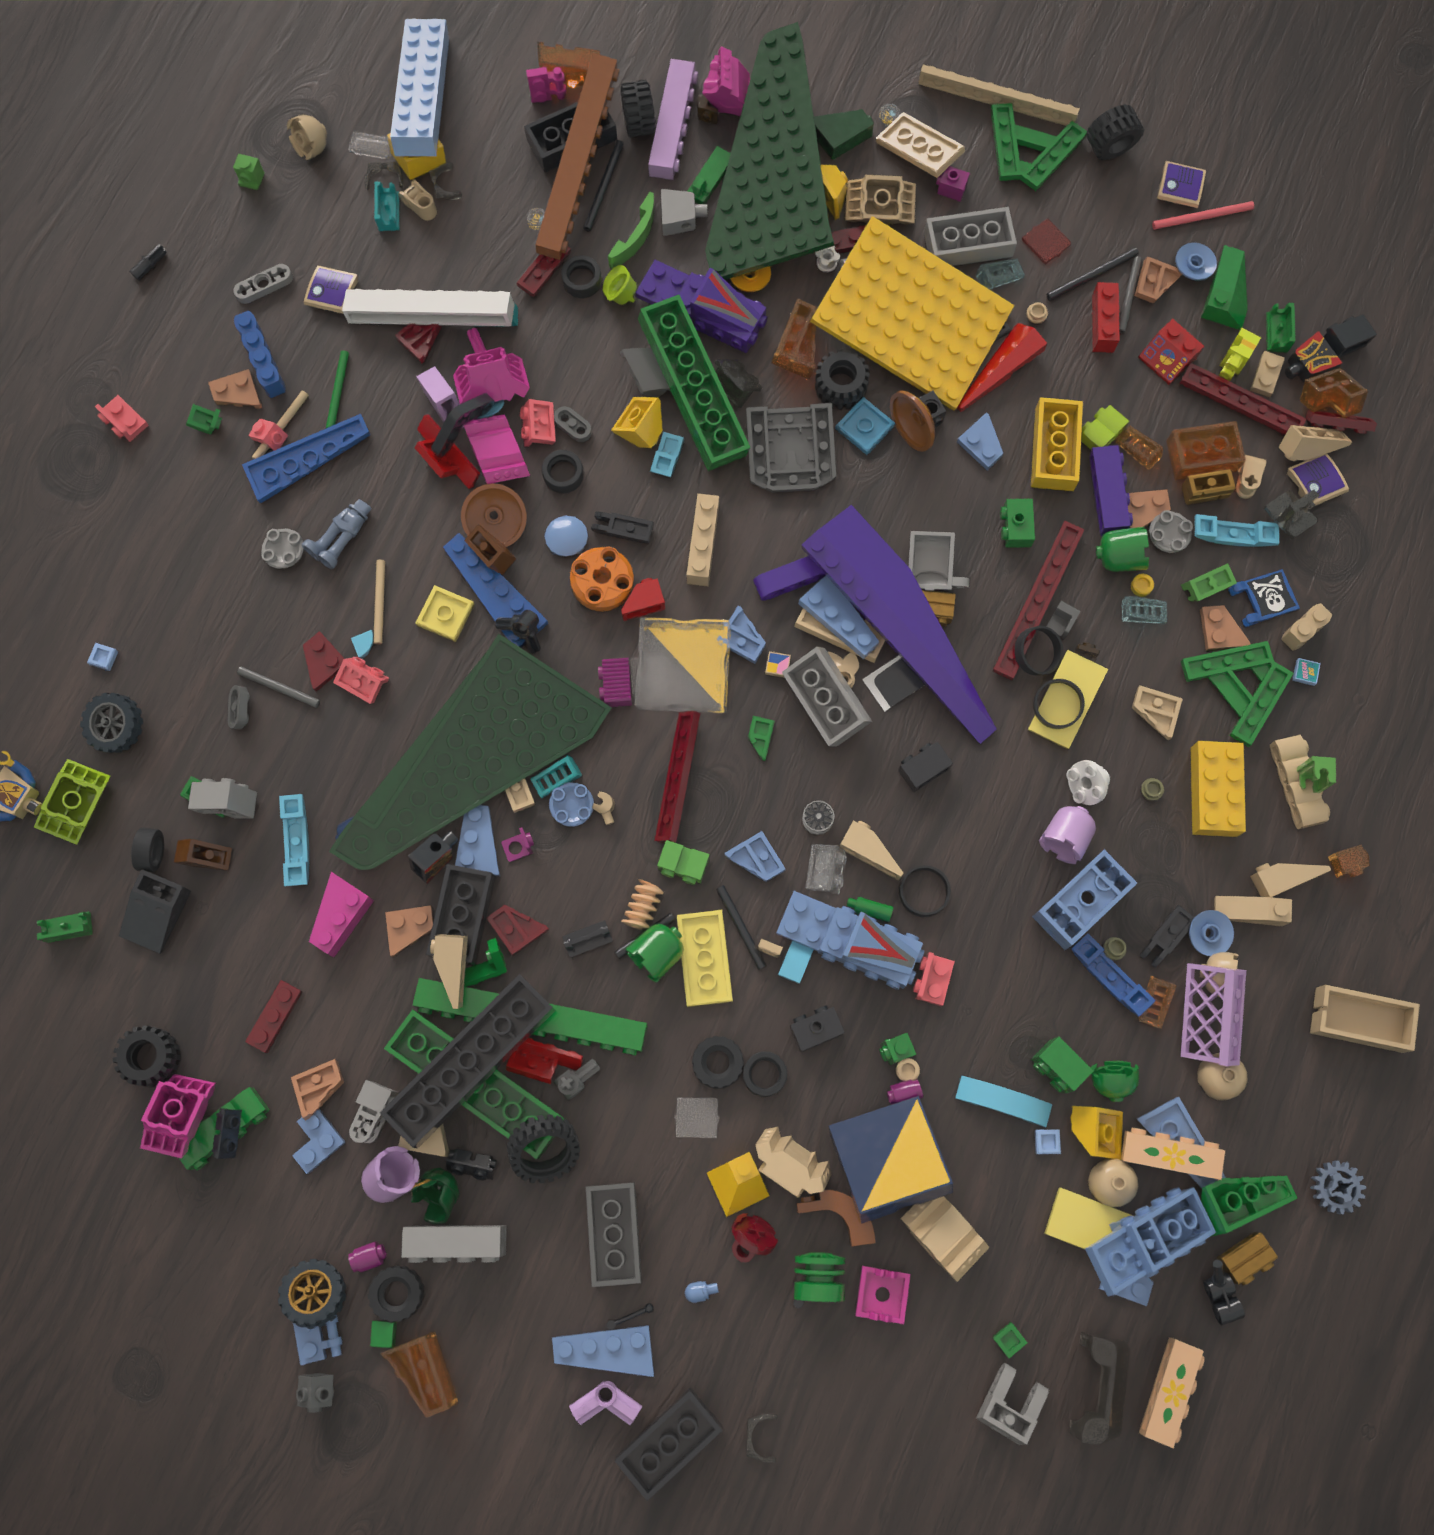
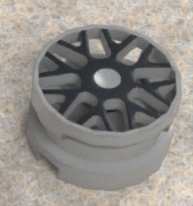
M813 801L804 809L802 817L803 826L811 834H824L833 825L834 811L826 802Z

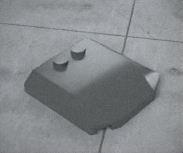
M832 403L810 404V407L746 408L748 443L751 447L749 450L751 484L772 493L811 491L836 479Z

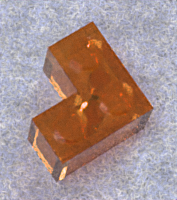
M1337 368L1305 380L1299 401L1312 412L1331 406L1343 418L1362 412L1368 391L1342 368Z

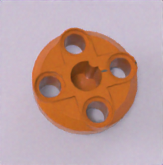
M598 547L587 550L572 564L570 572L572 592L583 606L591 610L609 611L619 607L627 600L633 588L634 575L629 561L613 547ZM612 557L614 561L609 563L604 561V558ZM584 569L587 572L579 575L576 573V570ZM619 583H625L628 587L626 589H620L617 587V585ZM592 595L599 596L600 600L594 602L591 601L589 597Z

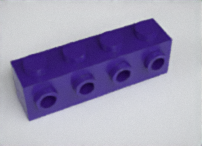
M1119 445L1094 447L1089 455L1100 536H1103L1109 531L1130 528L1133 524L1132 513L1128 512L1130 496L1129 493L1125 492L1127 476L1126 473L1122 472L1124 456L1123 453L1119 452Z

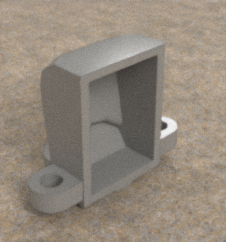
M911 531L909 568L921 589L934 591V589L952 590V588H969V578L952 577L955 533Z

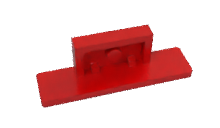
M429 414L424 415L417 430L426 440L417 442L415 446L417 452L440 478L456 474L468 489L473 488L480 476V472L455 444L441 458L431 451V447L441 428Z
M529 1037L510 1056L506 1065V1071L551 1084L558 1065L578 1070L582 1067L583 1056L575 1051H565L556 1048L552 1044L536 1042Z

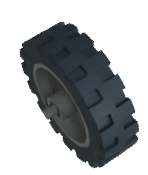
M102 693L101 696L92 698L93 701L88 702L85 706L86 710L82 712L81 717H83V721H80V727L83 728L82 735L87 739L86 742L90 746H94V749L109 753H121L122 750L130 749L131 745L138 741V735L142 733L141 724H143V718L140 716L142 712L140 708H137V703L134 700H130L128 696L116 693ZM116 707L121 711L117 716H115ZM108 709H110L109 716L105 713ZM102 727H106L104 733H102ZM112 731L114 738L107 739Z

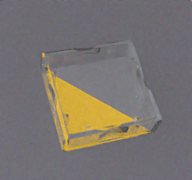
M640 618L638 644L640 662L636 675L635 706L637 709L726 713L731 636L729 620L696 619L679 621L672 618Z

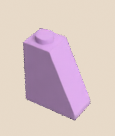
M434 366L416 377L425 395L444 423L451 410L460 404L454 391Z

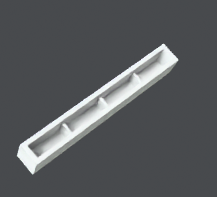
M355 289L346 290L342 312L348 323L358 324L415 323L416 325L511 326L514 302L510 292Z

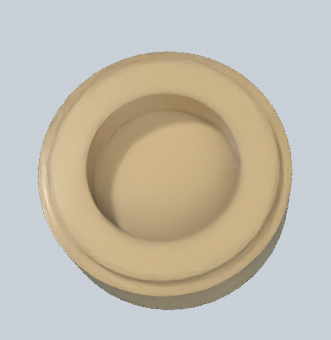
M906 1058L901 1060L896 1066V1075L901 1081L910 1079L914 1081L919 1076V1065L913 1059Z

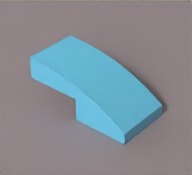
M663 432L658 451L656 450L651 472L672 477L683 446L684 437Z
M792 941L778 975L800 984L813 949Z

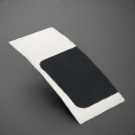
M897 656L862 679L884 712L925 686L923 681L900 656Z

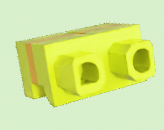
M1241 328L1219 365L1223 367L1219 376L1230 381L1234 374L1239 375L1261 337Z

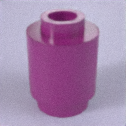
M910 1079L891 1085L890 1091H887L890 1105L917 1096L921 1099L923 1098V1093L919 1081H912Z
M375 1241L354 1249L348 1255L353 1272L359 1271L362 1273L383 1265L387 1254L383 1244L379 1245Z

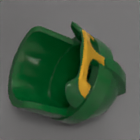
M434 1168L425 1172L411 1189V1202L417 1203L424 1199L429 1203L424 1215L426 1222L431 1224L447 1222L460 1195L456 1178L442 1168Z

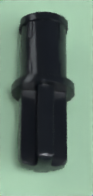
M158 244L146 257L142 255V259L129 272L140 281L151 269H155L154 265L167 251Z

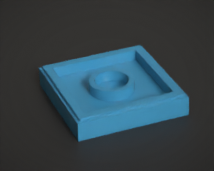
M863 397L835 426V429L868 455L895 427V422Z

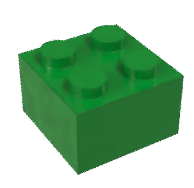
M1059 1036L1049 1040L1031 1059L1035 1063L1033 1065L1034 1069L1042 1076L1046 1074L1052 1080L1050 1082L1051 1086L1059 1093L1063 1092L1065 1094L1075 1091L1093 1072Z

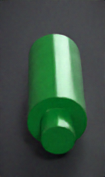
M859 896L857 900L848 898L846 905L847 907L854 908L855 913L860 914V912H863L872 918L888 923L893 911V906Z

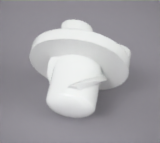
M1083 760L1075 763L1067 771L1066 776L1076 803L1094 805L1105 798L1110 783V776L1102 766L1090 760Z

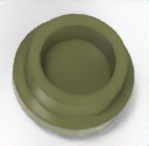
M1150 778L1141 785V793L1147 800L1155 801L1162 797L1164 786L1158 779Z
M1111 937L1104 942V953L1109 959L1120 960L1125 956L1126 944L1122 939Z

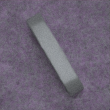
M278 264L236 284L234 294L240 303L248 304L291 283L293 275L287 265ZM283 272L285 276L281 278L279 274ZM260 281H269L266 287H258ZM246 290L247 294L243 296L242 291Z

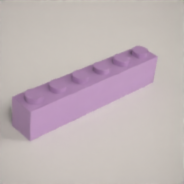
M671 59L648 164L650 177L673 180L675 172H679L680 159H678V155L683 153L684 142H682V136L686 137L687 124L685 122L686 119H690L691 114L689 102L694 100L695 89L692 88L693 84H697L698 81L695 62Z

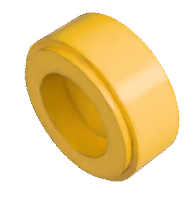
M1139 574L1131 582L1132 592L1139 597L1149 595L1154 588V581L1147 574Z

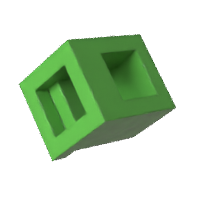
M238 154L233 167L239 179L238 185L258 190L264 176V170L259 159Z

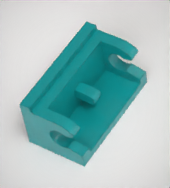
M375 182L374 219L379 231L400 230L399 192L396 191L395 185L391 182L389 183V188H383L381 182Z

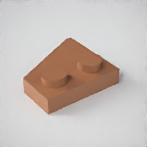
M1147 256L1143 262L1134 296L1154 303L1182 273L1177 267Z
M1167 490L1129 493L1130 504L1128 512L1132 513L1133 524L1130 528L1148 526L1157 515L1165 510H1171Z
M1224 605L1208 606L1200 609L1206 651L1227 650L1250 645V641Z
M431 905L385 912L391 957L397 956L400 951L409 945H413L419 938L432 931L434 917Z

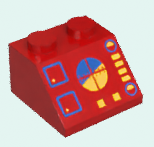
M1172 319L1156 334L1138 358L1170 385L1188 368L1190 363H1193L1198 358L1204 345Z

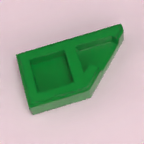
M753 716L748 739L761 760L765 761L775 721Z

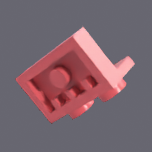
M119 395L103 408L99 404L95 406L100 412L97 416L106 425L110 423L113 426L111 430L120 439L124 436L131 442L149 426Z
M529 399L520 410V419H523L521 438L524 439V446L529 447L532 442L553 445L556 441L553 402Z
M359 657L343 659L333 683L369 704L374 703L382 684L387 683L389 677L383 675L384 672L382 670L367 666L366 662Z
M931 952L926 957L923 956L919 966V970H922V975L920 979H916L913 992L917 993L915 999L943 1006L955 961L935 956Z

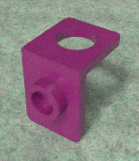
M522 827L519 828L521 834L502 841V846L509 862L533 854L531 846L534 845L531 834L530 832L525 833ZM519 842L522 845V850L519 854L510 853L509 846L511 843Z

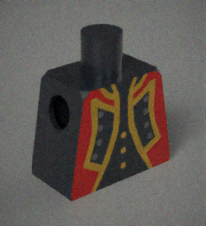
M1318 331L1293 352L1288 359L1290 366L1285 368V374L1289 379L1299 376L1301 381L1307 384L1334 374L1342 364V361Z
M448 831L442 838L437 834L430 836L408 856L411 870L428 884L451 860V847L458 841V838L451 831Z

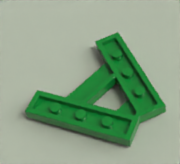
M1012 103L992 104L991 106L999 181L1021 180L1037 191L1086 138L1087 131L1074 121H1071L1058 136L1015 125ZM1018 145L1042 151V153L1032 164L1019 160Z
M1268 641L1184 658L1180 661L1186 682L1209 678L1240 717L1229 736L1244 743L1247 747H1250L1294 674L1274 662ZM1246 669L1253 671L1261 681L1253 696L1233 672Z

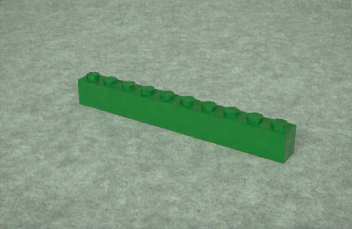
M419 978L413 1006L419 1008V1013L432 1015V1011L441 1012L440 1017L454 1019L456 1015L464 1017V1022L471 1023L499 994L464 987L463 1006L459 1009H453L442 982ZM550 1004L556 1011L532 1034L539 1037L551 1034L555 1035V1040L568 1042V1038L576 1039L577 1044L591 1046V1042L600 1044V1049L613 1051L614 1047L622 1048V1053L636 1056L637 1052L643 1051L648 1024Z

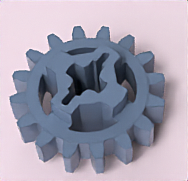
M1332 1161V1165L1329 1162L1323 1163L1324 1169L1316 1168L1319 1176L1311 1177L1312 1180L1316 1181V1185H1312L1310 1188L1317 1191L1313 1198L1321 1199L1319 1206H1328L1327 1212L1334 1213L1336 1210L1337 1214H1344L1345 1211L1352 1213V1206H1361L1358 1199H1365V1196L1360 1193L1361 1190L1366 1189V1186L1360 1185V1181L1364 1179L1363 1176H1356L1355 1174L1358 1169H1349V1163L1343 1162L1341 1165L1339 1161ZM1337 1171H1340L1347 1175V1178H1343L1340 1173H1337ZM1338 1183H1345L1338 1188V1191H1333L1338 1187ZM1329 1197H1334L1336 1202H1339L1340 1204L1334 1203L1329 1199Z

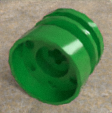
M808 1252L795 1256V1263L805 1264V1268H794L795 1273L805 1275V1280L794 1282L795 1300L815 1302L845 1301V1284L834 1281V1276L845 1274V1270L834 1269V1265L845 1264V1257L822 1252Z

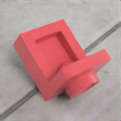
M259 419L253 425L252 431L248 435L252 440L266 444L273 451L279 449L288 437L276 423Z

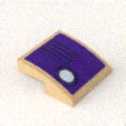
M1166 161L1157 199L1198 208L1206 170Z
M317 266L308 285L304 305L344 314L342 309L346 290H353L358 282L357 274Z
M1328 454L1312 458L1288 468L1287 475L1299 487L1298 494L1310 508L1349 491L1343 475Z

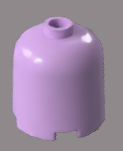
M1063 807L1057 811L1039 840L1040 845L1046 852L1052 850L1058 854L1056 857L1058 860L1076 864L1077 860L1081 861L1095 834V821L1083 807Z
M398 1146L386 1148L371 1160L364 1169L361 1179L363 1190L368 1197L376 1202L394 1201L411 1190L415 1183L418 1182L420 1168L417 1159H413L407 1153L408 1150L406 1148Z

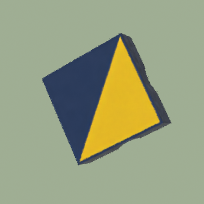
M919 1096L829 1125L830 1137L840 1165L848 1179L850 1193L861 1224L895 1213L903 1207L922 1204L953 1193L952 1179Z

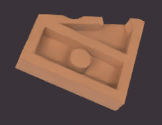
M249 369L208 382L213 399L218 405L232 404L237 407L249 405L257 409L262 408Z
M336 1059L291 1077L302 1118L305 1121L308 1120L344 1083Z

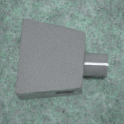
M661 189L663 236L696 229L695 218L708 217L707 204L695 205L693 192Z

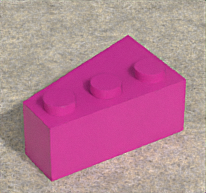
M331 872L309 942L334 958L374 900Z

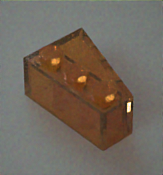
M537 41L539 68L546 67L547 72H551L555 67H560L564 73V84L566 87L583 86L593 53L600 55L599 50L579 47L569 50L563 49V45L556 44L555 48L544 46V42Z
M797 298L771 363L810 380L815 370L814 352L816 347V325L811 323L810 320L815 314L817 307Z
M434 1331L380 1353L394 1368V1373L398 1379L401 1378L409 1389L408 1393L426 1418L450 1409L458 1403Z

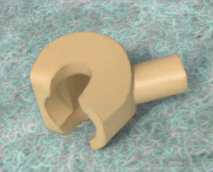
M599 791L598 797L603 799V803L601 805L594 803L592 808L602 814L606 825L614 823L611 812L615 807V802L609 794Z

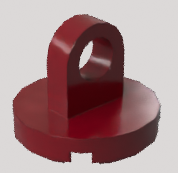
M747 1213L738 1215L731 1226L732 1234L736 1239L732 1246V1252L737 1260L745 1263L749 1262L756 1255L772 1253L778 1243V1240L774 1237L776 1233L767 1221L756 1215H753V1217L747 1216ZM741 1246L748 1250L749 1254L744 1253Z

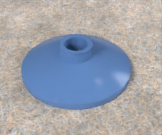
M1185 244L1176 254L1175 262L1178 270L1189 279L1205 280L1216 270V257L1212 250L1203 244Z
M1203 911L1191 922L1189 929L1190 941L1199 953L1206 956L1226 952L1233 942V925L1229 918L1219 911ZM1207 929L1210 930V936H1209V937L1206 936V930H1207Z

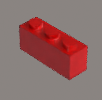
M1098 282L1092 294L1093 352L1114 353L1120 341L1119 283Z

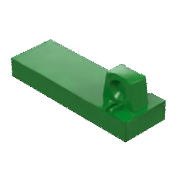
M718 146L687 190V192L694 193V201L697 204H706L726 173L731 153Z

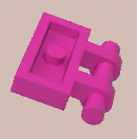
M546 67L526 70L532 103L552 100V94H556L560 100L565 98V77L560 67H555L551 72H547Z

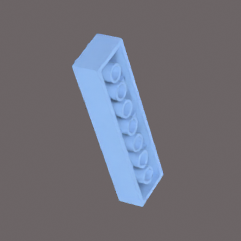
M405 19L390 136L395 156H436L449 46L446 19Z

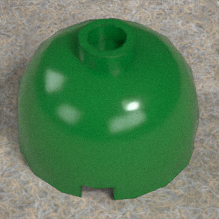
M1105 1061V1066L1098 1067V1064L1091 1066L1094 1088L1099 1094L1109 1098L1112 1102L1123 1101L1125 1097L1134 1093L1139 1085V1067L1136 1064L1134 1068L1131 1067V1062Z

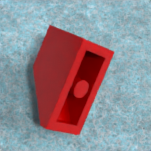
M647 578L636 584L621 609L623 621L665 610V601L658 578Z

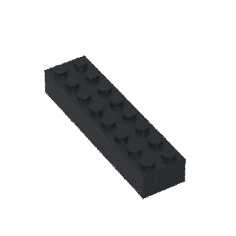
M519 974L380 1114L412 1148L418 1149L556 1010Z

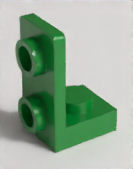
M496 938L487 941L489 950L485 952L488 961L465 969L464 987L476 985L481 981L498 977L507 972L505 959Z
M908 1033L884 1040L881 1043L882 1047L879 1049L883 1061H888L889 1065L916 1055Z

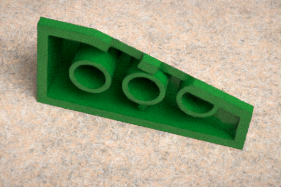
M1224 245L1201 318L1241 330L1248 311L1245 253L1242 250Z
M1287 1176L1222 1178L1204 1186L1201 1196L1202 1205L1216 1231L1212 1236L1226 1234L1298 1199Z

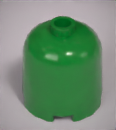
M1144 527L1106 532L1101 538L1100 546H1096L1097 559H1101L1102 565L1109 571L1148 570L1149 557H1145L1144 548H1149L1146 529Z
M654 924L626 947L625 950L639 969L644 967L650 973L647 977L654 983H657L683 956L684 947L680 940L682 935L674 926L670 929L663 924Z

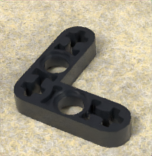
M484 393L453 408L441 427L431 447V451L439 458L445 456L453 446L463 425L486 414L493 407L495 401L487 393Z

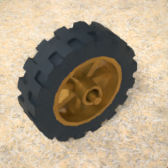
M310 1259L309 1262L304 1260L299 1262L298 1266L290 1268V1273L287 1276L284 1275L282 1286H279L278 1289L280 1294L278 1303L281 1306L282 1313L297 1326L307 1327L308 1329H315L316 1326L323 1327L329 1320L333 1321L336 1318L337 1312L342 1310L343 1301L346 1300V1284L340 1272L324 1260L318 1261L317 1259ZM319 1276L320 1279L313 1286L311 1277ZM305 1280H307L308 1285L305 1288L299 1287ZM326 1280L328 1282L329 1289L319 1290L321 1285ZM297 1291L304 1294L303 1297L295 1300ZM329 1294L325 1303L320 1300L321 1295ZM308 1300L306 1311L301 1310L298 1306ZM313 1302H317L320 1307L311 1311Z

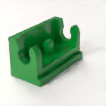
M1277 303L1266 313L1267 352L1288 353L1295 343L1294 303H1288L1285 308L1279 309V304Z
M89 911L37 921V925H40L42 929L41 933H37V940L46 943L93 934L91 912Z

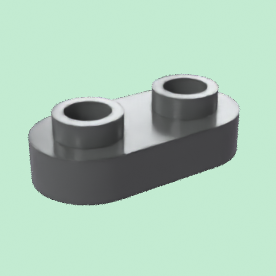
M562 406L555 411L554 420L556 426L577 442H585L591 437L590 423L573 409ZM563 418H568V419H569V420L566 421V422H563V421H562ZM580 430L585 431L583 434H578Z
M234 685L230 690L228 726L232 729L241 730L248 723L247 703L250 695L246 687Z

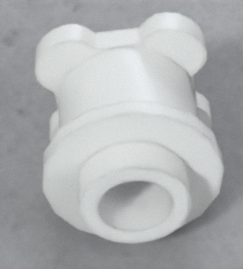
M835 246L816 252L818 257L817 267L821 271L831 272L836 268L837 262L840 260V254L836 253Z

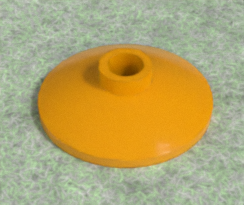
M769 266L730 279L739 290L756 292L768 284L771 277V268Z

